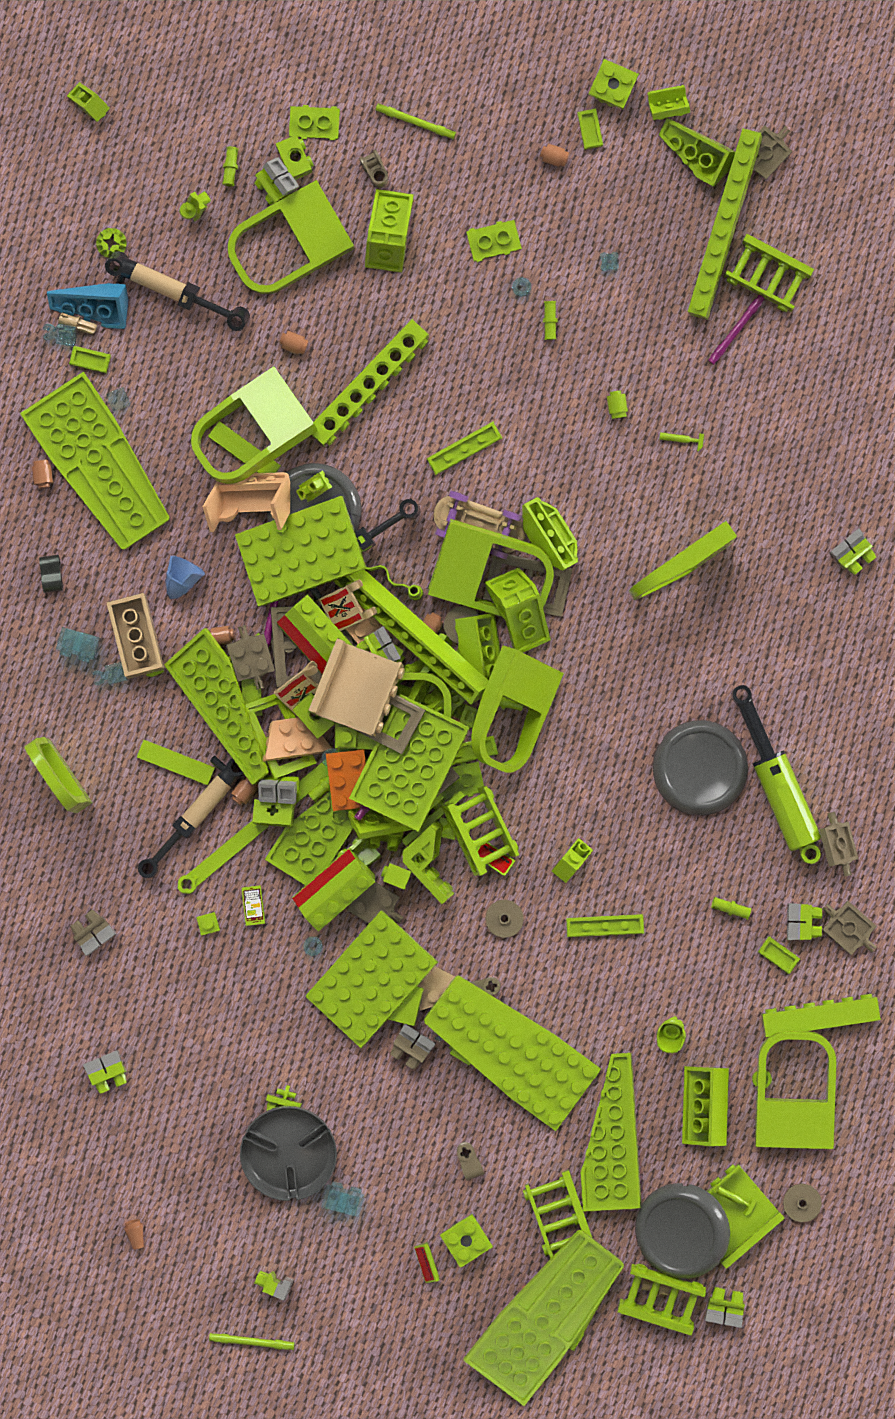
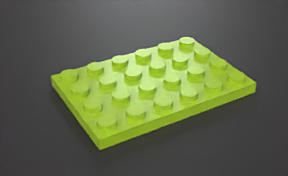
M343 496L290 514L281 530L277 529L276 522L273 520L235 534L258 607L367 569Z
M400 694L399 696L426 711L403 754L376 742L349 799L420 832L470 727ZM394 706L382 732L398 740L411 714Z
M381 910L305 997L360 1048H363L437 965L438 961Z

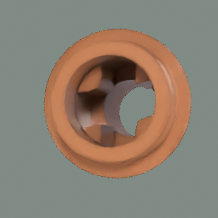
M140 1219L127 1221L124 1230L132 1248L140 1249L144 1247L143 1224L140 1222Z

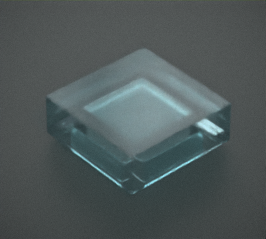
M124 387L106 394L113 412L131 405Z

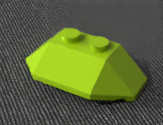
M538 497L522 505L523 530L531 543L544 550L549 556L552 565L562 571L578 562L577 540L558 510L550 504L541 501Z

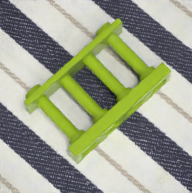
M746 234L742 242L745 245V250L733 273L729 271L725 273L726 281L734 286L739 284L763 296L765 299L777 304V308L783 312H792L795 306L790 304L795 292L802 279H809L814 269ZM757 251L762 254V259L751 280L748 282L739 276L751 253ZM774 260L779 263V268L765 291L756 285L768 262ZM791 269L795 271L796 276L784 299L773 295L785 271Z
M487 786L478 787L480 795L459 806L455 805V803H448L442 806L474 876H481L487 873L486 865L507 853L510 857L519 856L518 845L515 840H512L493 800L494 794ZM484 801L488 812L468 823L463 822L461 818L462 812ZM492 819L496 829L475 841L472 840L469 835L470 830ZM500 836L504 847L483 858L480 857L477 852L478 847Z
M569 1169L561 1172L562 1177H559V1180L530 1189L528 1183L525 1184L526 1189L523 1190L526 1201H531L545 1242L542 1245L545 1256L549 1255L550 1259L553 1257L552 1252L559 1250L570 1238L549 1244L546 1233L575 1223V1225L579 1224L581 1230L592 1238ZM560 1187H567L569 1195H566V1198L538 1208L536 1207L534 1196ZM567 1205L574 1207L575 1213L571 1217L543 1226L540 1218L541 1214Z
M632 1264L630 1274L635 1275L628 1298L625 1300L620 1298L617 1312L692 1336L694 1322L690 1318L697 1297H705L706 1287L699 1282L693 1281L691 1283L648 1269L643 1264ZM642 1278L653 1281L645 1305H639L635 1302ZM664 1284L672 1287L665 1310L661 1312L655 1310L653 1306L660 1285ZM679 1290L690 1293L684 1314L681 1317L672 1314Z

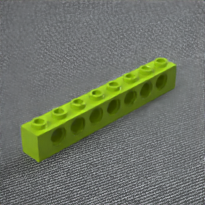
M411 319L313 422L318 431L313 433L312 436L323 447L326 444L330 446L337 439L335 435L339 431H345L350 425L348 421L352 417L357 418L363 411L362 407L366 403L369 405L376 398L375 393L379 389L382 391L390 383L388 381L392 375L396 377L402 371L401 366L405 362L409 363L416 356L414 352L418 348L423 349L427 345L429 334ZM406 339H412L414 345L408 348L404 346L403 342ZM394 352L401 355L400 360L392 361L390 358L391 354ZM380 366H385L388 369L385 375L377 373V369ZM365 381H374V387L371 389L365 388ZM353 394H360L362 399L360 402L354 403L351 401V396ZM342 407L348 409V414L344 417L338 415V410ZM332 421L335 423V428L327 430L324 427L325 423Z

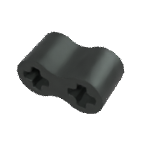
M59 555L39 557L43 592L63 591Z

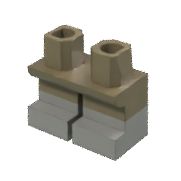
M94 910L85 915L90 923L86 928H84L79 920L70 926L75 935L73 938L80 945L86 956L117 934L103 916H99Z
M404 1024L393 1043L394 1047L390 1055L399 1060L405 1051L411 1055L405 1065L414 1070L420 1062L422 1063L436 1043L421 1034L411 1048L419 1032Z

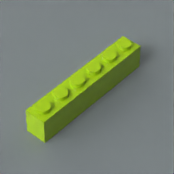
M872 994L860 995L861 999L853 1000V996L841 998L842 1002L834 1003V999L822 1001L823 1005L815 1006V1002L803 1004V1008H796V1005L785 1006L783 1011H777L776 1008L765 1009V1013L761 1014L764 1036L770 1037L781 1031H811L881 1020L877 997H872Z

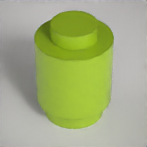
M621 390L610 392V396H607L609 415H611L612 419L627 417L626 395L621 394Z

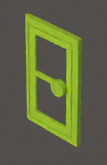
M275 694L245 704L263 756L266 753L268 737H265L255 713L278 705L284 719L296 718L295 714ZM313 755L302 756L300 759L281 766L278 765L276 760L266 761L274 779L317 763Z

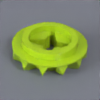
M107 228L101 231L96 238V247L99 253L106 258H109L116 251L124 253L127 246L125 235L116 228ZM114 237V242L119 245H112L109 250V245L105 241L111 240Z

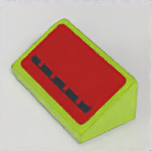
M487 842L478 847L477 852L483 858L498 849ZM505 854L487 865L505 877L515 860Z
M425 1242L416 1245L414 1249L425 1282L439 1281L440 1277L429 1243Z

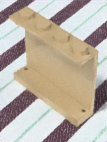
M337 639L309 711L312 714L376 737L377 733L382 731L384 715L387 716L390 711L391 705L389 702L391 697L394 698L397 693L398 687L396 684L398 679L401 680L404 675V665L402 662H394Z

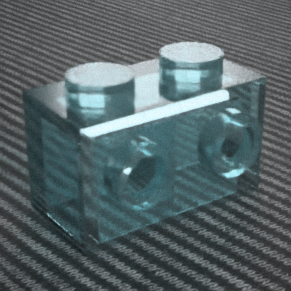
M62 627L56 650L60 651V655L71 657V654L79 656L78 660L89 663V660L95 661L101 638Z
M332 1181V1184H327L321 1207L359 1217L365 1193H362L361 1188L351 1186L350 1189L343 1187L342 1183Z

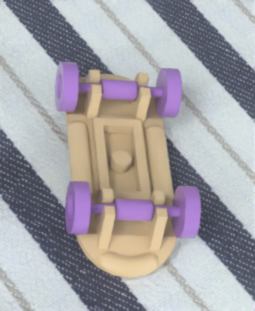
M452 490L449 496L442 498L434 509V521L439 527L435 534L441 537H445L449 521L453 519L521 541L525 539V532L521 522L522 515L505 509L503 512L472 502L468 500V496ZM494 543L492 544L490 554L507 559L508 553L515 551V549Z

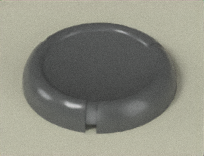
M320 463L303 464L286 472L291 482L290 514L343 496L354 532L358 530L360 517L362 516L360 496L353 482L343 472L332 466ZM323 471L325 478H328V483L331 484L332 488L310 502H307L306 499L300 500L296 492L299 489V485ZM267 511L268 522L275 520L271 516V511Z
M694 720L676 726L663 737L654 754L653 777L658 791L672 807L686 814L705 816L726 809L740 796L748 777V759L741 745L742 743L733 732L716 722Z
M280 1106L260 1114L247 1128L240 1146L241 1166L249 1182L262 1194L282 1201H290V1198L300 1200L315 1194L328 1182L336 1165L337 1149L331 1130L318 1115L297 1106Z
M673 1183L656 1189L644 1200L636 1217L635 1235L637 1244L642 1251L641 1253L650 1265L668 1276L690 1279L710 1272L720 1263L719 1261L725 1256L729 1246L730 1226L723 1207L709 1192L692 1184L683 1186V1183Z

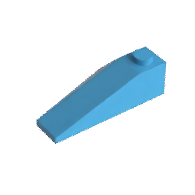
M106 283L47 292L49 307L52 310L71 316L75 313L84 316L85 321L90 322L91 319L99 321L101 326L106 328L125 329L129 301L126 284Z

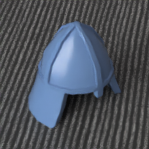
M170 556L165 579L168 597L170 599H177L186 594L205 575V572L186 559Z

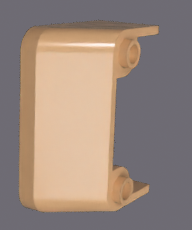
M284 472L255 473L245 480L234 484H225L217 481L202 506L210 532L215 531L220 521L231 522L234 520L238 512L271 511V516L275 519L277 529L281 530L290 514L291 482L289 475Z

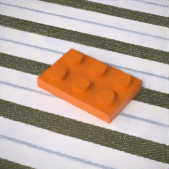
M365 749L326 753L333 811L360 808L361 804L349 799L366 764Z

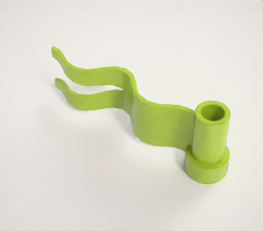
M385 566L366 567L368 571L385 570L388 581L394 587L408 589V596L411 600L418 601L423 597V590L418 585H411L409 587L405 584L393 583L390 573ZM414 589L418 590L416 594H412Z

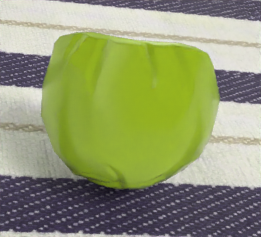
M674 1016L659 1026L657 1030V1044L659 1049L666 1053H676L682 1048L686 1039V1032L683 1022Z

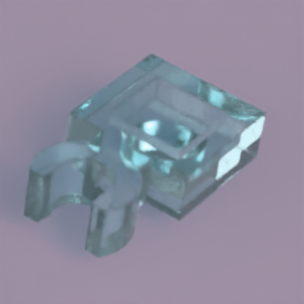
M58 323L55 328L52 324L44 325L43 330H47L50 333H45L43 339L51 340L54 338L56 339V344L75 346V326Z
M121 662L104 666L105 672L99 670L92 672V675L99 674L101 676L100 681L94 682L95 685H102L105 680H108L109 685L128 680L124 675Z

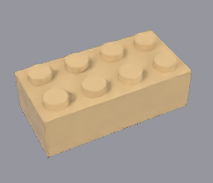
M142 593L107 602L125 677L130 679L165 670L147 596Z

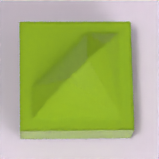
M440 817L439 822L443 825L441 837L455 840L456 836L448 820Z

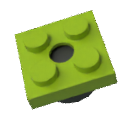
M603 59L588 95L597 98L601 103H607L610 107L615 106L623 110L639 74Z
M473 1214L460 1220L440 1234V1237L460 1268L493 1247Z

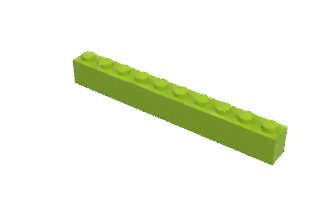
M742 129L688 308L689 315L706 320L709 318L763 138L759 132Z
M366 570L334 580L342 588L360 579L363 586L353 591V594L361 607L365 610L375 607L377 614L373 615V617L467 702L472 705L482 698L488 679Z

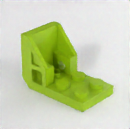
M376 189L367 236L365 267L402 273L414 194Z
M519 567L485 582L492 601L499 614L507 623L513 649L523 653L551 640L540 594L535 584Z
M437 820L403 850V863L436 899L443 904L454 892L452 891V886L439 877V872L434 867L429 866L440 853L443 825Z

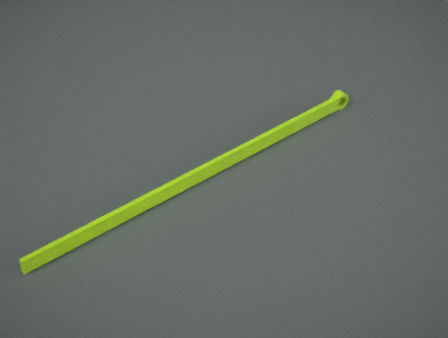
M432 683L427 694L434 690L437 685ZM391 704V708H390V711H389L388 715H390V713H391V711H392V709H393V707H394V705H392V704ZM384 715V726L387 722L386 715ZM337 749L335 752L350 751V750H359V749ZM326 759L299 781L300 795H296L295 805L320 783L319 780L321 778L324 779L328 776ZM275 807L272 811H269L272 814V816H274L275 813H278ZM252 821L190 873L180 877L178 880L179 891L184 894L193 893L199 884L269 826L254 825ZM183 880H186V881L191 880V881H192V883H191V887H192V888H191V889H188V888L183 889V887H182V886L184 885Z

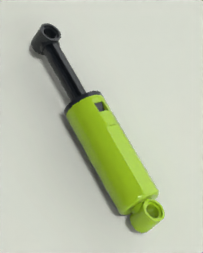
M739 685L733 689L731 697L737 707H739L761 760L752 764L789 850L795 851L799 849L800 858L803 862L808 864L816 863L820 859L821 853L815 842L821 839V834L785 751L783 750L775 754L754 706L750 688L746 685ZM738 690L746 692L745 700L737 698L736 693ZM808 849H813L815 852V857L812 860L807 859L805 856V852Z

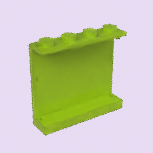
M739 1164L736 1166L730 1165L724 1171L726 1174L721 1179L719 1177L715 1178L710 1183L712 1187L707 1190L723 1207L730 1226L729 1246L725 1256L720 1260L726 1269L785 1219ZM720 1186L742 1197L748 1203L751 1198L757 1200L752 1212L745 1216L743 1213L747 1206L737 1204L715 1193L716 1187Z

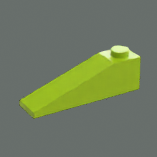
M666 119L659 136L677 153L697 178L711 186H715L730 170L735 151L672 119Z

